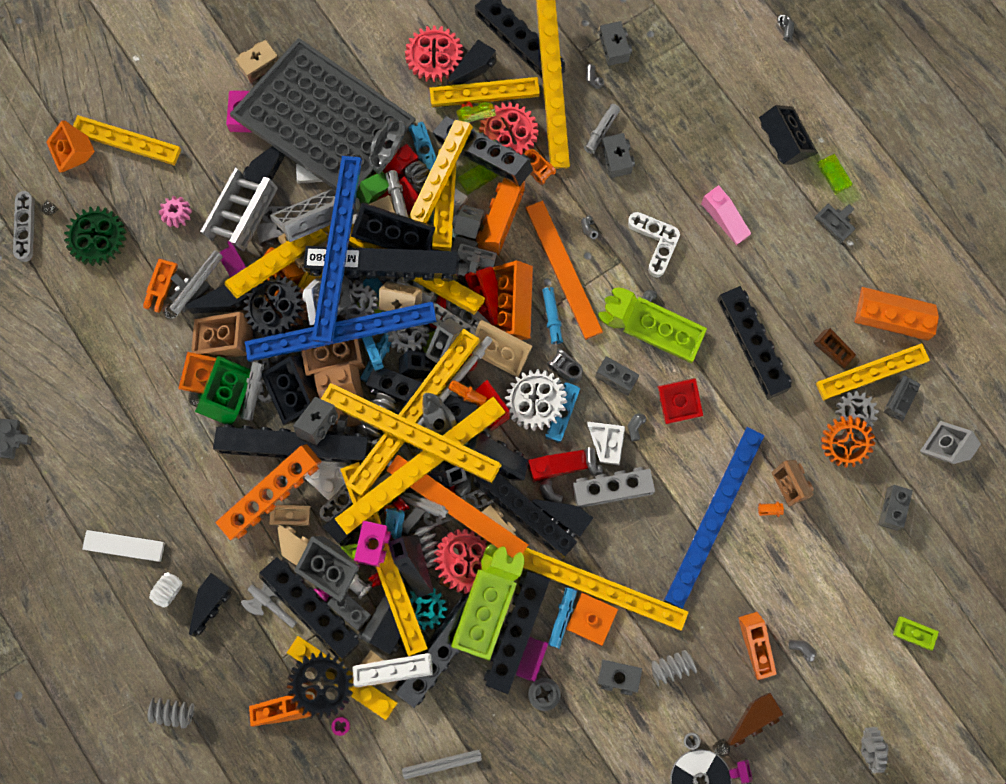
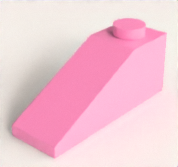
M719 185L704 196L701 205L736 245L751 235L733 202Z

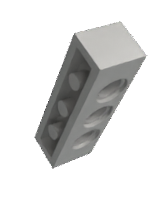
M645 467L635 468L633 472L626 473L625 470L617 471L613 476L608 477L607 474L595 476V479L592 480L580 478L572 486L576 506L580 508L653 495L655 492L651 470H645ZM634 479L637 482V487H629L627 480ZM611 482L616 483L618 490H609L608 484ZM596 486L599 489V493L592 495L589 492V487Z

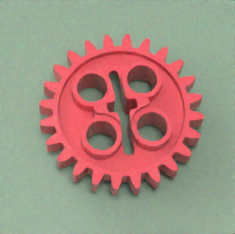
M435 25L432 30L428 26H426V31L420 28V34L418 35L414 32V39L409 38L410 44H406L405 56L406 63H409L408 68L409 70L413 69V75L419 73V79L425 76L426 82L429 78H432L433 83H435L436 78H439L442 82V77L445 76L448 79L449 73L452 74L462 61L461 57H464L463 45L460 44V38H456L455 33L450 35V29L444 32L443 26L439 30H436ZM433 40H436V67H435V68L432 67V66H433V58H432V56H433ZM442 44L447 45L446 47H440ZM443 60H444V61H447V62L444 63V64L439 63L440 61H443Z
M509 102L508 107L502 103V108L495 105V111L489 109V115L484 114V120L480 121L482 127H479V133L482 132L489 139L498 140L500 143L508 141L509 144L503 146L513 148L520 155L529 150V148H534L533 142H537L536 136H538V130H536L538 123H534L535 117H531V111L525 113V106L519 109L518 103L515 107H512L511 102ZM515 118L517 121L511 122L509 119ZM494 126H499V127H501V128L498 129V130H495V129H493L492 127H494ZM523 133L525 136L519 137L517 134Z
M457 529L454 533L450 532L447 534V537L442 538V542L437 545L440 550L434 553L439 556L434 560V562L439 563L435 570H441L442 572L438 577L446 578L443 584L450 582V589L456 586L458 593L464 590L465 594L470 592L476 577L473 568L477 572L478 569L482 570L481 559L487 548V540H481L479 535L474 536V531L468 533L467 529L461 532ZM453 547L458 550L459 554H456L453 551ZM472 548L475 549L477 555L473 554ZM454 567L459 569V574L455 572Z

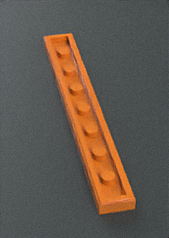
M540 201L526 207L527 214L584 339L587 340L602 334L601 326L544 202Z
M397 455L386 471L392 475L408 463V461ZM427 474L410 486L411 489L424 498L445 506L448 509L449 515L495 547H506L507 554L511 558L518 552L523 554L528 547L526 542Z

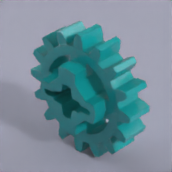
M435 588L433 589L434 593L428 594L432 596L429 600H423L421 597L418 598L414 592H411L412 598L410 602L412 607L414 602L417 603L415 615L419 626L422 625L423 631H426L427 626L434 629V623L441 625L439 619H445L442 612L447 611V608L442 605L446 603V600H440L442 593L436 595ZM438 603L439 611L436 615L434 613V606ZM423 604H425L426 606H427L428 604L431 605V606H429V610H430L429 613H427V612H425V611H424L423 613H421V611H422V607H421V606H422ZM429 617L431 621L422 622L419 619Z

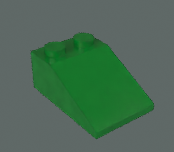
M217 356L195 412L223 424L232 425L238 416L248 385L246 381L250 376L251 369Z

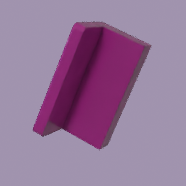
M227 241L229 247L219 253L223 256L221 262L231 278L245 269L246 266L233 244Z
M529 637L516 676L535 682L548 646L547 642Z

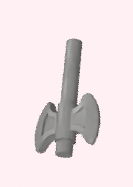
M264 582L261 590L253 584L248 588L247 591L254 598L241 601L243 607L248 612L254 615H264L262 606H265L292 629L295 627L297 622L272 601L270 597L277 596Z

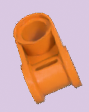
M530 149L524 153L529 158L535 160L534 163H531L533 171L530 174L540 185H544L545 180L556 173L555 168L536 150Z

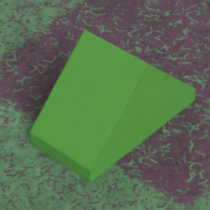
M384 172L361 181L356 195L361 204L362 202L371 204L377 201L388 190V181Z

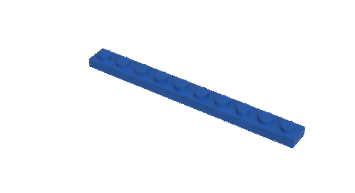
M342 156L312 335L313 342L333 343L362 164L361 157Z
M428 302L336 322L332 344L437 322L434 303ZM314 327L245 341L247 360L251 362L331 345V343L313 342Z
M746 427L664 601L683 609L765 435Z

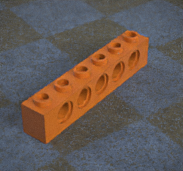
M307 444L301 445L215 523L229 540L241 539L248 533L246 529L252 525L254 527L262 520L261 516L264 513L269 514L276 508L274 504L280 500L282 502L290 495L289 491L293 487L297 489L305 482L303 480L304 477L308 474L311 476L318 471V465L322 461ZM296 463H299L301 465V473H298L296 471ZM282 476L287 478L286 486L281 483ZM268 489L272 490L273 492L272 498H269L267 496ZM253 502L258 504V511L254 510ZM239 514L244 517V524L239 521Z

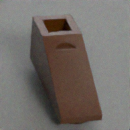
M766 693L749 703L727 741L729 746L734 745L738 747L746 742L744 738L752 735L754 737L763 732L762 727L767 724L773 726L780 721L779 717L784 714L771 693Z

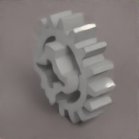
M361 283L357 288L353 284V289L348 290L351 304L342 310L340 315L345 320L376 314L374 309H379V306L376 304L379 302V299L376 297L377 294L370 286L365 287ZM356 301H358V302L360 303L359 305L361 306V308H359V306H357Z
M425 325L397 330V332H388V342H392V348L398 347V353L401 350L405 353L407 350L415 351L416 349L421 352L422 346H427L429 328L425 327Z
M855 391L853 396L849 392L846 394V397L842 396L839 399L841 403L838 402L836 404L839 410H836L835 414L840 417L844 416L845 420H847L849 415L853 417V421L856 417H859L860 423L866 421L867 426L873 427L874 424L872 422L878 419L874 415L879 413V410H874L877 403L870 402L872 397L867 399L865 398V392L859 395L858 391ZM856 409L859 411L857 415L854 413ZM854 429L856 434L860 432L859 430Z
M877 727L865 728V731H863L864 736L861 739L862 757L865 758L872 773L885 772V764L888 761V745L885 743L883 736H881V731Z

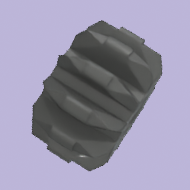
M417 161L405 167L404 175L419 194L430 172L426 164Z

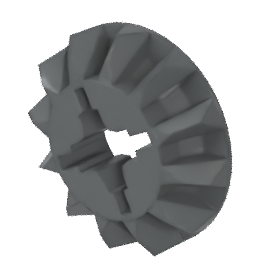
M540 678L531 684L528 696L530 703L536 709L548 711L559 703L561 693L556 682L549 678ZM540 686L545 691H553L548 695L549 703L544 698H536L541 694Z

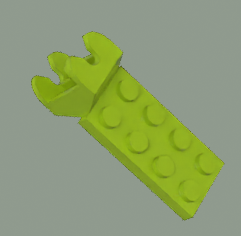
M617 287L612 289L611 292L614 296H607L604 299L606 311L598 313L599 319L604 324L612 328H624L623 332L689 363L694 361L707 328L646 299L636 298L633 292L625 288Z
M489 544L484 551L481 559L482 570L478 569L451 645L455 649L489 660L517 584L514 581L520 577L524 567V556L521 552H518L511 558L507 554L506 547L497 548L492 544Z

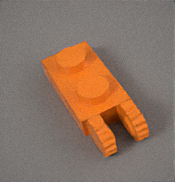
M158 259L146 291L147 295L143 303L144 309L151 307L154 296L158 297L154 311L159 313L162 310L164 299L166 300L172 284L170 278L175 275L178 268L177 263Z

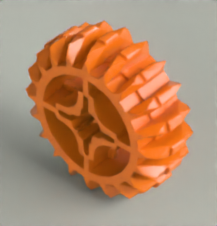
M851 415L848 416L847 420H845L844 416H841L840 422L833 419L835 425L827 424L829 431L823 430V434L826 437L821 438V441L824 443L821 447L823 450H826L824 452L825 456H830V462L836 460L837 466H840L843 462V466L846 468L849 463H851L852 467H855L856 461L862 464L863 457L869 459L867 452L873 453V449L870 446L875 445V442L872 440L875 438V435L870 433L872 428L867 426L866 421L860 423L859 417H856L853 421ZM845 429L843 434L836 435L839 431ZM852 429L861 431L863 439L853 436ZM850 437L851 441H849L846 446L845 442H847ZM832 444L843 447L844 454L836 452ZM860 448L858 451L851 454L853 449Z

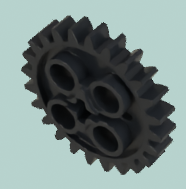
M278 275L275 278L271 276L269 280L266 279L262 284L257 285V288L254 287L252 294H246L250 299L244 300L248 304L247 307L243 308L244 311L248 312L244 317L249 320L247 323L253 326L252 329L258 331L261 335H264V333L267 336H271V334L278 335L279 332L285 333L286 328L291 331V324L298 325L295 319L302 318L298 313L304 311L300 307V305L305 304L300 299L303 297V294L299 292L300 288L292 280L290 281L287 277L283 278ZM279 290V293L274 296L275 292ZM266 293L269 296L270 300L274 302V306L277 308V310L282 314V319L279 313L274 310L273 304L265 296ZM289 304V307L284 311L285 306ZM274 316L273 320L269 322L270 317Z
M322 652L319 653L318 657L311 653L310 659L304 656L302 659L303 663L297 661V668L292 667L291 672L294 675H289L287 678L292 682L286 686L292 690L287 695L294 696L290 702L291 704L298 703L296 711L301 708L304 709L303 716L310 712V719L315 714H317L319 720H321L323 714L329 719L331 712L336 716L338 709L344 710L345 706L343 703H349L350 699L348 697L352 696L353 692L348 689H351L354 684L348 681L353 676L346 675L349 668L343 669L344 661L338 664L337 656L332 660L330 659V653L327 654L326 658L323 657ZM312 672L315 678L308 679L305 673ZM326 672H332L335 675V679L327 678ZM318 682L321 683V686H324L323 689H320V686L317 685ZM312 692L315 695V699H308L305 693ZM326 692H332L335 695V699H328Z

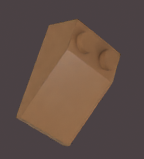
M242 312L194 319L191 352L210 357L246 356L245 341L252 340L253 326L247 323L249 320L244 317L246 314Z
M361 338L302 350L306 376H314L315 373L345 364H351L359 370L366 368Z
M345 364L314 374L317 393L320 399L330 383L364 398L359 369L351 364ZM336 409L338 418L335 424H337L340 414L348 416V427L352 428L362 424L361 420Z
M786 460L771 472L788 507L814 495L812 484L810 481H806L803 475L805 473L804 469L796 460Z

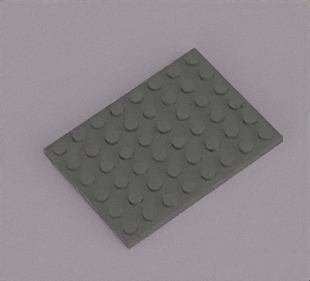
M300 38L289 47L230 112V116L335 190L337 189L342 156L361 157L362 164L357 191L361 181L367 179L374 171L369 161L371 144L374 136L384 127L387 119L395 118L405 121L404 135L409 130L410 125L414 124L416 120L415 117ZM388 142L384 148L390 149L393 142Z

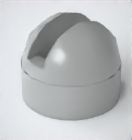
M693 732L688 733L684 738L686 748L695 750L699 747L701 742L699 735ZM691 735L693 736V738H694V740H695V743H696V745H694V746H693L692 741H691V739H690V737H689V736H691Z

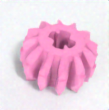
M172 196L170 201L165 198L166 204H160L162 208L159 210V214L162 216L161 220L165 223L167 222L169 227L174 225L178 228L180 223L185 226V220H190L189 214L192 213L191 208H189L190 204L184 201L182 197L177 199L175 196Z

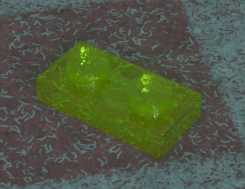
M482 102L475 107L465 106L456 111L458 120L463 122L496 116L493 104L488 102Z
M835 153L818 161L817 165L835 195L852 187L853 183Z
M478 165L459 176L458 181L468 195L499 175Z

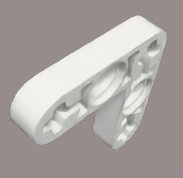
M632 213L628 220L629 228L659 241L648 271L651 276L660 277L666 270L678 242L680 232L676 227L642 213ZM636 218L640 219V223L634 225L633 220H636ZM645 221H646V222H647L646 227H645V229H643V224H645ZM653 224L657 225L659 231L652 233L648 227ZM662 228H664V233L662 236H660ZM670 232L674 233V237H672V239L668 238V234H670ZM667 248L669 254L662 256L659 253V249ZM658 260L662 261L660 264L661 270L656 272L654 267L657 265Z

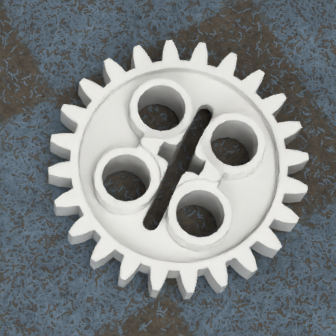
M539 369L536 370L535 374L529 370L528 376L523 372L522 379L515 377L517 383H510L513 389H507L510 396L505 397L506 401L509 402L505 405L510 409L511 419L513 422L517 421L519 427L524 424L526 430L530 426L533 431L536 430L537 426L543 430L544 424L550 428V421L557 423L555 417H562L559 411L566 410L562 405L567 403V400L563 398L567 393L562 391L565 387L563 384H560L559 378L555 379L553 373L548 376L547 370H544L542 374ZM531 387V391L525 394L524 390ZM550 388L547 394H542L544 389ZM530 406L528 411L522 412L523 407ZM544 406H548L546 412H540Z

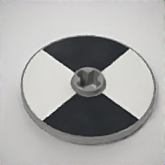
M695 749L684 753L674 763L670 775V784H698L696 778L697 776L702 777V775L705 776L704 781L706 784H732V778L730 777L727 764L719 755L709 750Z

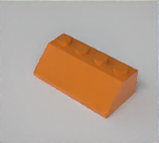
M503 178L502 182L498 183L496 188L497 196L492 198L489 206L491 211L489 215H485L483 225L485 226L483 231L478 232L476 238L479 249L495 252L498 256L500 255L525 192V181L521 186Z
M516 260L493 267L498 282V324L493 326L520 340L530 339L533 266Z
M862 287L854 323L929 341L936 335L939 315L935 304Z

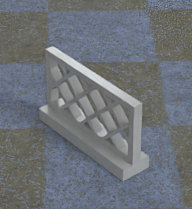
M332 188L271 214L270 218L285 233L289 242L297 240L331 225L335 196L333 195L336 194V190ZM356 206L354 207L353 215L357 214Z

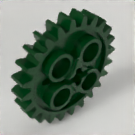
M99 206L94 211L92 207H89V212L82 209L81 216L75 213L76 220L70 218L73 224L66 225L70 231L64 232L69 237L64 239V241L68 244L66 248L78 262L82 260L84 265L89 262L91 266H94L95 262H97L101 266L102 260H105L108 264L109 257L114 260L116 259L114 253L121 254L118 248L125 247L121 241L127 240L123 235L127 231L123 228L125 225L120 221V217L118 215L115 216L116 214L113 211L109 212L107 208H104L102 211ZM91 224L88 229L84 230L86 225ZM109 225V228L103 231V228ZM88 242L87 246L82 247L83 243ZM103 243H107L104 248H100Z

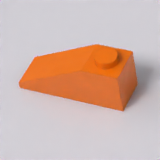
M758 612L738 617L757 680L777 675L763 618Z
M305 694L308 699H313V695ZM284 696L249 706L250 726L299 720L310 717V712L303 716L304 709L301 708L296 711L298 703H290L294 696Z

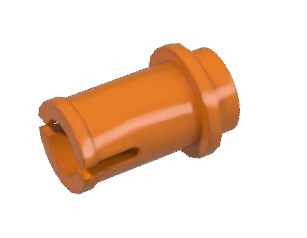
M778 501L773 504H758L759 516L776 515L779 517L784 513L783 503Z

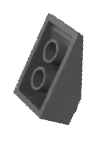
M312 536L294 571L339 602H342L360 566L331 540L324 536Z

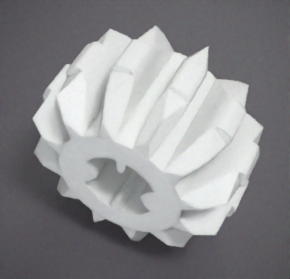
M165 573L152 589L150 599L156 605L167 607L181 589L182 581L171 573Z

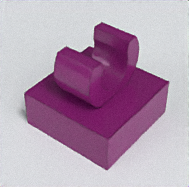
M748 759L740 760L737 762L738 768L729 770L730 777H740L741 783H748L753 780Z

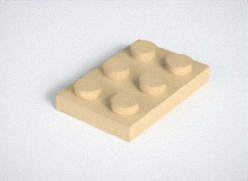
M481 320L474 334L480 340L477 346L482 343L486 336L493 340L484 351L485 354L481 359L519 377L532 346Z

